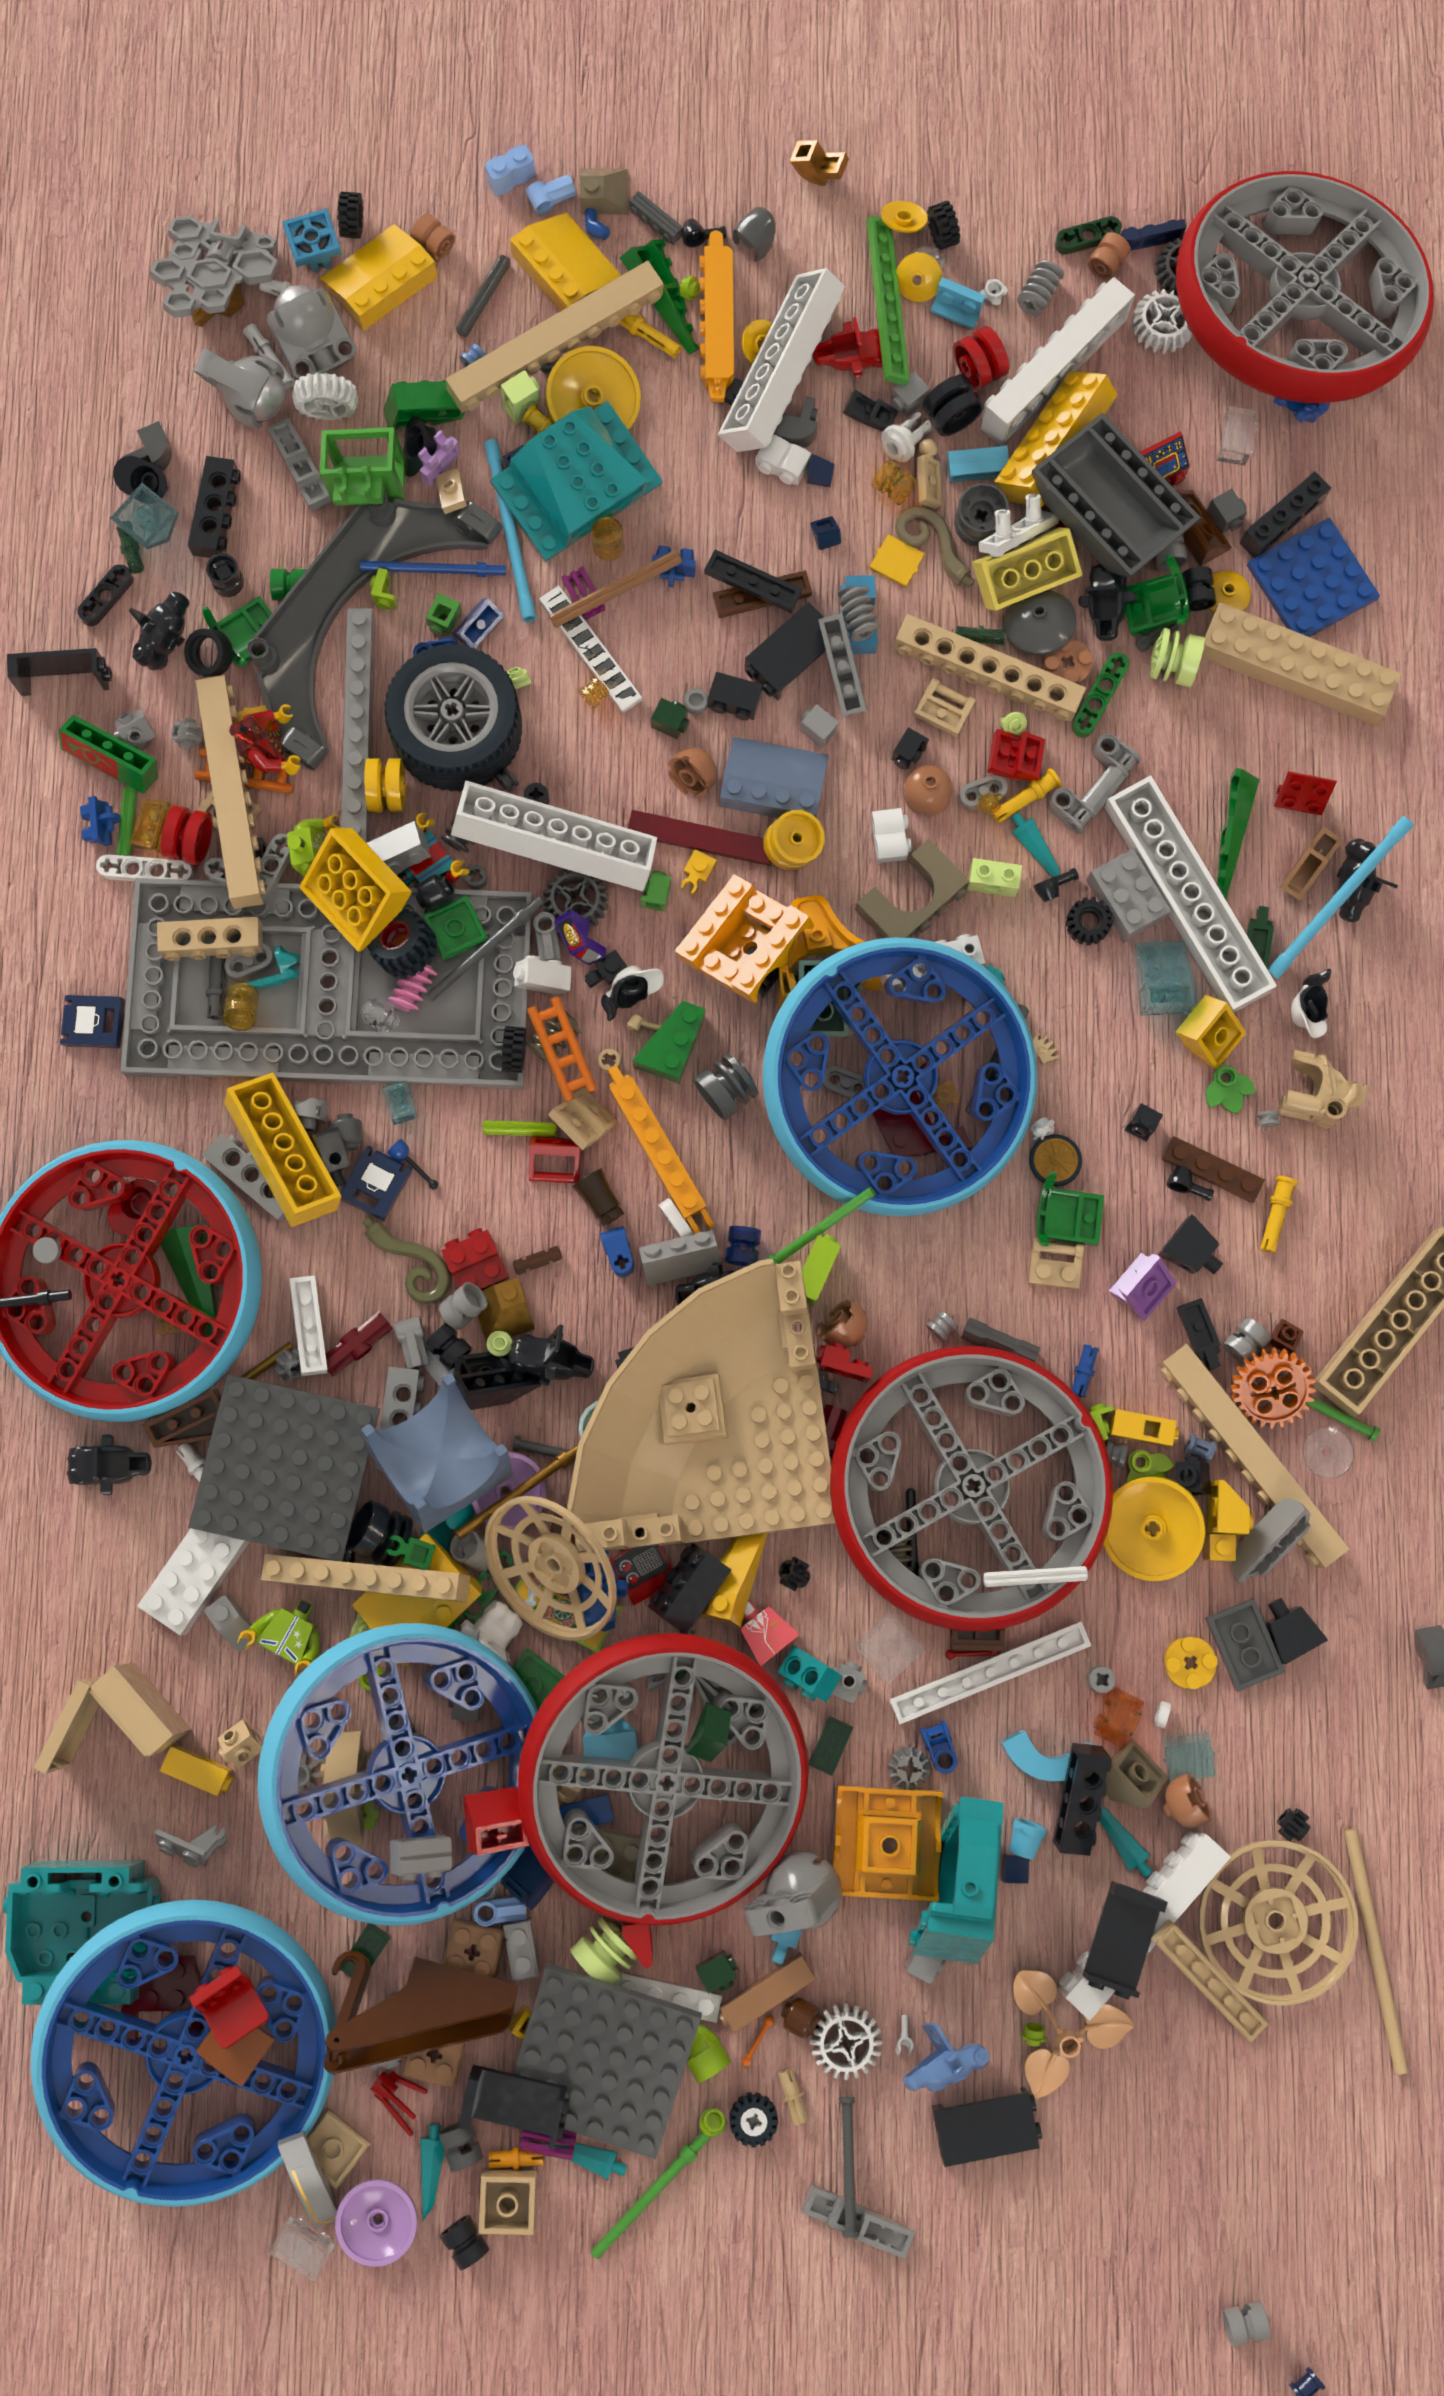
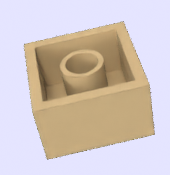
M483 2169L480 2187L479 2234L534 2235L536 2227L538 2170Z

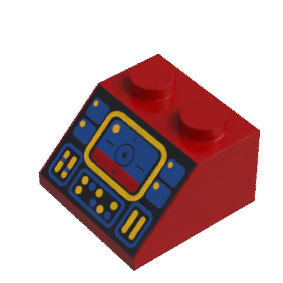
M1181 432L1140 452L1170 485L1176 486L1186 479L1190 465Z

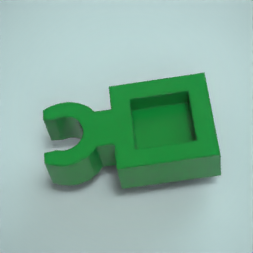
M390 1536V1540L397 1542L398 1548L395 1551L386 1549V1554L389 1556L401 1554L403 1555L401 1563L421 1570H428L436 1545L410 1537L406 1544L400 1536Z

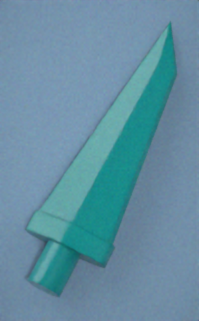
M1019 812L1013 815L1011 818L1017 826L1012 831L1014 836L1018 838L1051 877L1060 875V868L1034 819L1030 818L1025 821Z
M1100 1806L1102 1810L1100 1822L1125 1862V1866L1129 1871L1137 1867L1143 1877H1147L1152 1873V1870L1145 1860L1151 1855L1106 1807Z
M430 2123L429 2136L420 2137L422 2222L435 2203L445 2152L438 2136L440 2132L439 2123Z
M575 2143L572 2162L604 2179L609 2180L611 2172L624 2176L627 2165L615 2161L617 2155L615 2151ZM555 2144V2146H554V2147H557V2148H563V2149H568V2150H569V2147H567V2146L556 2145V2144Z

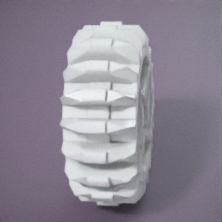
M1165 289L1160 294L1154 290L1151 296L1146 294L1143 300L1137 303L1132 315L1131 325L1134 328L1133 335L1138 336V343L1145 342V349L1152 347L1153 353L1160 349L1163 355L1169 349L1173 354L1176 348L1182 349L1185 343L1190 341L1192 332L1182 314L1179 300L1175 296L1174 290L1170 294H1167ZM1147 314H1149V315L1151 316V319H1150V320L1152 321V324H1151V325H1149L1148 322H1147V319H1146V315H1147ZM1177 318L1181 323L1180 330L1178 329L1177 323L1175 321Z
M316 372L314 375L309 373L306 376H301L299 380L295 381L294 390L292 391L295 409L299 410L301 414H306V417H314L316 420H342L343 417L349 418L351 414L355 413L358 404L356 386L350 380H345L343 376L337 377L336 374L330 375L326 372L324 374Z
M847 2003L843 2004V2012H839L838 2006L834 2005L833 2010L835 2014L830 2015L828 2010H824L823 2013L827 2020L820 2019L817 2023L821 2026V2029L815 2028L814 2035L818 2037L811 2038L810 2044L818 2047L813 2048L811 2052L813 2056L821 2055L816 2060L818 2066L826 2062L823 2069L826 2074L834 2068L833 2077L836 2079L839 2077L840 2071L843 2072L844 2080L849 2079V2072H853L855 2079L859 2078L858 2069L861 2068L865 2074L869 2072L865 2065L867 2062L872 2066L876 2065V2061L871 2055H881L880 2050L874 2047L882 2045V2039L874 2038L881 2031L880 2028H872L876 2023L874 2018L865 2021L869 2014L867 2010L862 2011L858 2015L859 2006L854 2005L852 2012H849ZM844 2020L860 2024L865 2031H849L845 2026ZM836 2023L838 2028L836 2037L829 2040V2043L824 2044L826 2033ZM842 2029L849 2040L853 2039L849 2046L850 2054L844 2044H839V2041L843 2042ZM868 2039L864 2053L856 2060L855 2048L862 2044L863 2040ZM831 2051L833 2053L842 2052L846 2055L848 2063L838 2062L827 2053Z

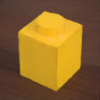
M1206 1534L1203 1546V1561H1236V1535Z

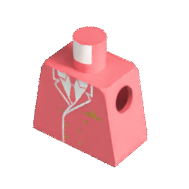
M751 1600L748 1601L744 1614L747 1623L740 1628V1631L757 1663L762 1666L797 1638L799 1634L769 1606L759 1612Z

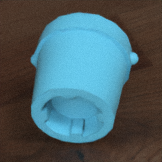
M1014 1818L1009 1851L1020 1857L1033 1860L1043 1838L1046 1836L1047 1828L1026 1819Z

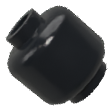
M434 874L418 884L416 899L422 908L427 907L431 911H436L452 901L454 888L447 877Z

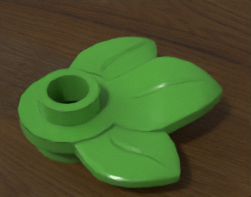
M1223 1065L1217 1068L1213 1074V1082L1206 1089V1101L1211 1108L1221 1103L1226 1110L1237 1114L1243 1105V1095L1255 1093V1088L1250 1078L1238 1074L1231 1066ZM1223 1074L1227 1075L1229 1082L1222 1081L1221 1076Z

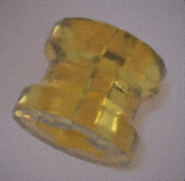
M594 676L589 679L587 686L579 689L582 698L594 708L600 704L599 701L602 698H606L609 695L607 687Z

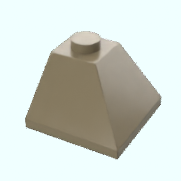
M581 169V214H585V210L589 208L595 209L596 214H628V169Z
M1132 1738L1111 1758V1770L1107 1772L1105 1781L1107 1785L1106 1795L1110 1800L1147 1809L1169 1777Z

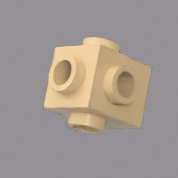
M244 1719L217 1738L221 1746L219 1750L221 1757L226 1763L231 1761L238 1769L261 1752L262 1743L257 1732Z

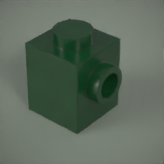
M663 698L660 699L651 717V728L675 739H678L681 732H686L690 723L688 710L685 709L683 704L677 701L670 702Z
M724 1950L696 1965V1971L708 1994L718 1988L720 1992L728 1989L734 1984L733 1980L737 1978L735 1970L738 1969V1966L732 1954L727 1956Z

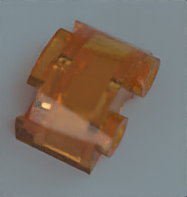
M1114 1687L1113 1690L1107 1693L1104 1699V1704L1107 1705L1105 1713L1097 1715L1093 1728H1095V1735L1123 1748L1126 1745L1128 1735L1132 1737L1142 1715L1139 1711L1144 1705V1701Z

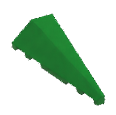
M664 239L651 240L645 246L631 247L619 259L628 271L646 261L650 262L664 283L663 294L653 304L688 354L697 351L700 347L698 344H695L691 335L694 330L693 326L687 323L685 317L687 308L684 298L680 295L678 280L673 277L670 271L671 259L666 258L663 250L666 246Z
M1236 768L1230 778L1227 823L1221 830L1217 886L1225 900L1260 781L1257 777L1240 768Z
M197 1225L169 1230L162 1240L161 1246L188 1303L216 1318L217 1306L214 1285L205 1283L199 1278L189 1241L190 1231ZM206 1231L200 1235L201 1244L207 1242ZM209 1269V1272H208L209 1277H210V1279H213V1278L211 1277V1270ZM211 1323L205 1327V1334L209 1337L214 1331Z

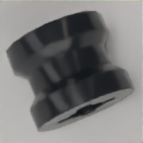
M532 783L526 787L524 798L549 805V795L544 785Z

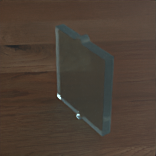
M1208 1732L1163 1738L1166 1756L1164 1762L1167 1763L1170 1782L1176 1777L1191 1773L1196 1779L1216 1776L1213 1763L1215 1753L1211 1751Z

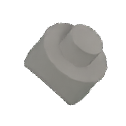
M309 1098L304 1102L300 1100L295 1101L293 1109L305 1131H316L317 1124L326 1123L328 1112L326 1101Z

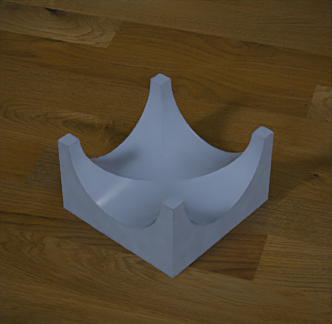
M451 1372L442 1377L441 1387L435 1397L421 1411L408 1420L384 1429L374 1428L370 1423L361 1428L370 1456L424 1533L513 1476L508 1450L503 1444H495L481 1427L459 1391L456 1379Z

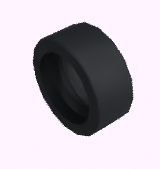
M203 628L195 630L189 635L185 642L184 656L189 669L195 674L214 677L222 675L228 670L232 663L233 649L230 640L221 631ZM206 638L213 639L217 646V659L211 667H205L200 659V647Z

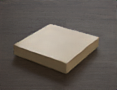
M330 2108L307 2138L311 2150L315 2151L321 2169L324 2168L329 2184L336 2190L371 2144L370 2140Z

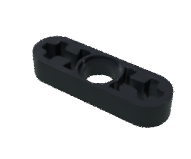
M122 564L113 566L79 605L78 615L85 625H97L132 585L133 576L128 567ZM118 574L121 575V576H122V575H125L126 578H125L124 580H122V579H117L116 576H117ZM110 590L112 592L110 599L105 601L99 599L102 591ZM94 601H97L101 608H99L98 605H95ZM87 610L90 612L94 611L95 614L94 616H87L85 612Z

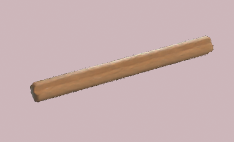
M674 550L550 614V620L554 627H559L679 565L682 562V558L679 552Z

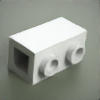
M526 956L524 960L516 962L513 971L515 978L514 987L552 995H560L570 991L571 967L562 965L561 961L549 960L546 962L540 960L541 958L538 956Z

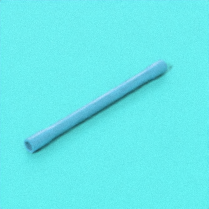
M490 439L484 443L493 478L503 471L498 441ZM496 492L519 596L518 602L523 622H532L537 617L533 599L530 595L514 518Z
M1404 815L1398 820L1382 842L1285 952L1281 953L1268 968L1270 974L1277 979L1282 976L1298 954L1415 824Z

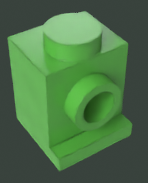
M438 593L426 616L429 630L439 636H442L443 633L450 635L458 617L462 614L460 602Z
M653 871L651 873L650 881L647 880L643 890V895L647 896H641V907L666 911L671 876H667L662 871Z

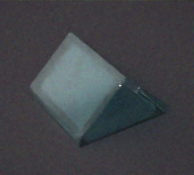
M141 483L110 519L143 547L150 549L169 542L179 513Z

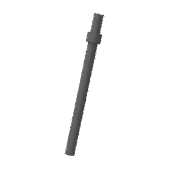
M537 896L525 908L521 907L514 913L515 916L426 993V996L433 1002L520 924L524 925L531 919L530 916L544 904L541 898Z

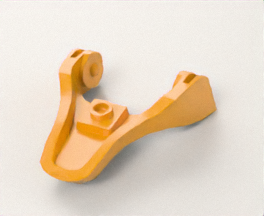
M805 896L791 902L792 907L811 918L814 927L812 930H803L794 939L788 952L787 963L783 968H779L777 1011H779L789 993L798 984L795 981L793 971L799 960H803L808 956L839 952L865 942L844 927L833 913L824 896ZM879 976L861 982L862 987L867 988L868 993L884 989Z

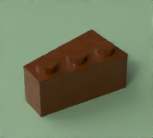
M218 1388L143 1424L153 1447L211 1440L222 1397Z

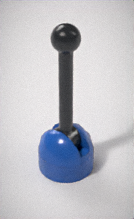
M402 1139L398 1140L388 1150L387 1153L393 1159L398 1161L406 1160L429 1183L430 1189L435 1190L438 1188V1182L432 1180L408 1156L409 1147Z

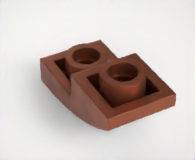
M1281 1319L1271 1334L1272 1340L1264 1349L1267 1354H1271L1272 1349L1276 1348L1279 1355L1283 1349H1286L1289 1357L1295 1351L1304 1331Z

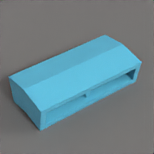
M1008 446L948 451L946 455L949 483L997 478L1009 461Z

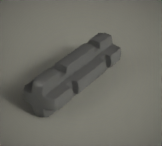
M1176 623L1149 631L1147 635L1139 637L1135 645L1140 652H1143L1150 648V645L1153 646L1163 628L1170 629V634L1179 629L1180 625Z

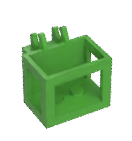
M394 427L322 430L320 476L335 506L383 504L384 491L387 494L388 501L391 503L395 498L405 500L406 457ZM386 437L388 440V455L343 457L336 440ZM328 455L333 464V469H327Z

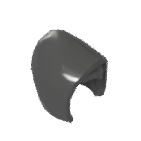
M756 207L739 221L733 231V241L735 244H739L741 239L747 248H754L757 253L754 259L755 262L764 258L773 244L776 234V223L772 213L765 208Z

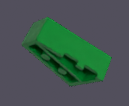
M423 380L415 383L400 381L392 384L383 408L387 427H394L395 431L396 429L405 428L412 417L420 418L423 423L432 421L433 425L463 419L466 412L461 413L446 390L445 380L435 382Z
M682 1000L632 1060L633 1067L680 1084L706 1017V1009Z

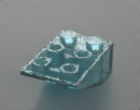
M1185 942L1135 943L1140 1016L1191 1013L1196 1007L1195 990Z

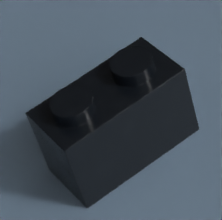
M716 672L708 696V707L719 714H724L725 712L733 714L740 720H754L761 700L763 685Z

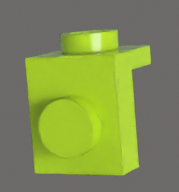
M378 568L377 575L372 576L370 583L373 603L384 610H389L390 608L396 610L398 607L396 596L387 594L391 582L389 572L386 569Z

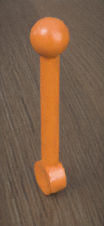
M772 2016L765 2017L764 2026L749 2052L741 2061L743 2067H748L751 2057L766 2031L774 2024Z

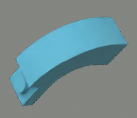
M1022 1729L999 1742L1010 1761L1028 1775L1045 1781L1065 1780L1071 1751L1059 1757L1043 1756L1034 1748L1027 1733ZM1085 1742V1743H1084V1744L1092 1745V1743H1090V1742Z

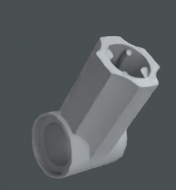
M542 912L534 919L538 955L542 961H561L557 927L554 924L555 917L548 912ZM544 922L552 924V927L546 931L539 928Z
M420 1316L394 1322L399 1344L402 1345L407 1369H418L430 1365L423 1338H425Z

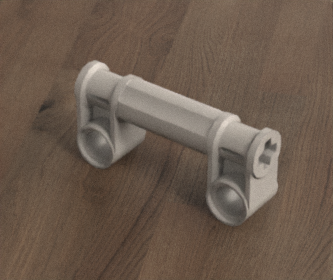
M1113 734L1102 735L1093 748L1094 757L1105 765L1107 769L1082 800L1072 793L1071 790L1060 788L1055 791L1049 801L1048 807L1050 812L1077 834H1082L1084 831L1083 827L1091 818L1096 817L1106 804L1108 798L1128 778V773L1133 766L1141 762L1140 755ZM1101 745H1108L1111 748V752L1104 751ZM1056 799H1064L1067 806L1058 805Z

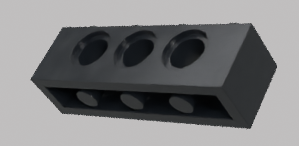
M206 456L188 540V547L193 556L211 558L223 551L225 552L227 549L226 532L232 525L231 508L236 505L237 495L235 489L236 485H239L241 481V471L238 470L235 460ZM219 484H225L222 488H216ZM215 506H220L218 510H211ZM216 528L214 532L206 533L209 529Z
M1314 471L1245 531L1239 544L1253 558L1263 554L1324 502L1331 487Z
M1072 1743L1053 1836V1843L1060 1853L1090 1856L1092 1846L1096 1844V1825L1101 1819V1801L1107 1791L1106 1776L1112 1766L1111 1757L1103 1746ZM1089 1772H1093L1091 1776L1085 1778ZM1088 1797L1084 1802H1080L1082 1798ZM1082 1822L1080 1826L1075 1827L1077 1823Z

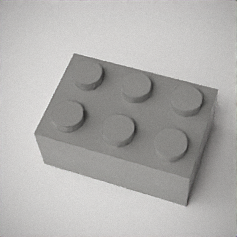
M1134 849L1094 869L1086 879L1098 901L1101 899L1104 901V906H1109L1108 912H1112L1113 915L1111 920H1113V925L1123 942L1165 920L1172 911Z

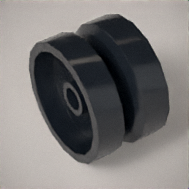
M965 374L956 375L941 382L930 391L923 401L925 412L928 417L934 419L933 425L941 436H950L965 429L984 410L982 399L979 394L973 392L974 386Z

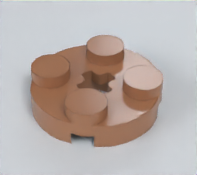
M1071 639L1060 650L1045 655L1043 665L1045 671L1081 685L1089 676L1093 656L1085 645ZM1070 659L1074 666H1068L1067 668H1064V662L1062 660Z

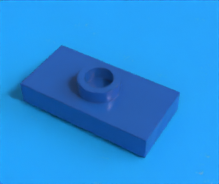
M608 1794L559 1807L562 1821H564L568 1811L577 1808L583 1810L595 1826L614 1821ZM579 1820L576 1823L583 1824L584 1821Z

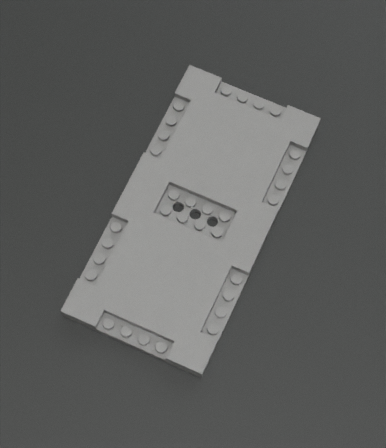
M135 878L121 1073L125 1076L258 1078L274 1072L277 1080L283 1082L375 1085V1083H400L524 1090L526 1047L522 1073L501 1071V1056L505 1026L526 1028L528 990L514 987L515 978L513 971L516 962L524 960L526 956H530L532 915L527 923L524 925L520 924L433 1002L426 996V993L419 992V995L424 999L423 1002H414L419 1010L410 1009V1013L393 1006L387 1000L389 997H395L392 990L399 988L397 981L405 979L399 976L396 978L391 976L390 973L388 974L372 958L368 946L362 952H358L299 888L300 884L278 883L273 894L268 899L263 900L264 904L233 909L229 899L228 888L211 881ZM409 888L412 893L403 909L414 911L423 919L422 916L431 912V910L427 907L422 908L417 902V888ZM454 889L451 902L467 895L489 939L515 916L514 913L521 907L525 908L533 901L532 892ZM258 917L262 923L263 944L272 950L274 962L270 968L243 980H234L225 971L224 990L226 991V998H224L223 1019H208V997L206 996V990L209 987L210 956H206L202 960L181 957L179 961H167L165 958H162L157 951V922ZM233 935L230 942H238L241 935ZM209 936L205 940V944L213 943L216 936ZM183 938L180 942V945H187L190 942L191 938ZM282 945L287 951L300 955V962L292 965L299 970V976L296 979L288 980L284 984L265 989H254L244 985V983L281 973L274 952L276 946ZM481 945L446 961H443L437 947L434 948L436 955L431 957L432 962L430 966L437 972V976L428 975V978L433 983H424L423 986L429 992ZM327 953H335L337 959L334 963H324L323 959ZM265 955L258 957L259 962H263L266 959ZM237 965L235 967L236 972H239L243 969V965ZM329 976L335 978L333 987L324 988L322 986L324 978ZM324 1001H332L334 1007L332 1011L324 1013L320 1010L321 1004ZM375 1020H376V1028L378 1029V1031H375V1029H372V1028H375V1027L372 1026V1024H373V1022H374Z

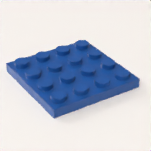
M1330 517L1253 558L1246 565L1285 627L1308 637L1375 602L1380 597V594Z

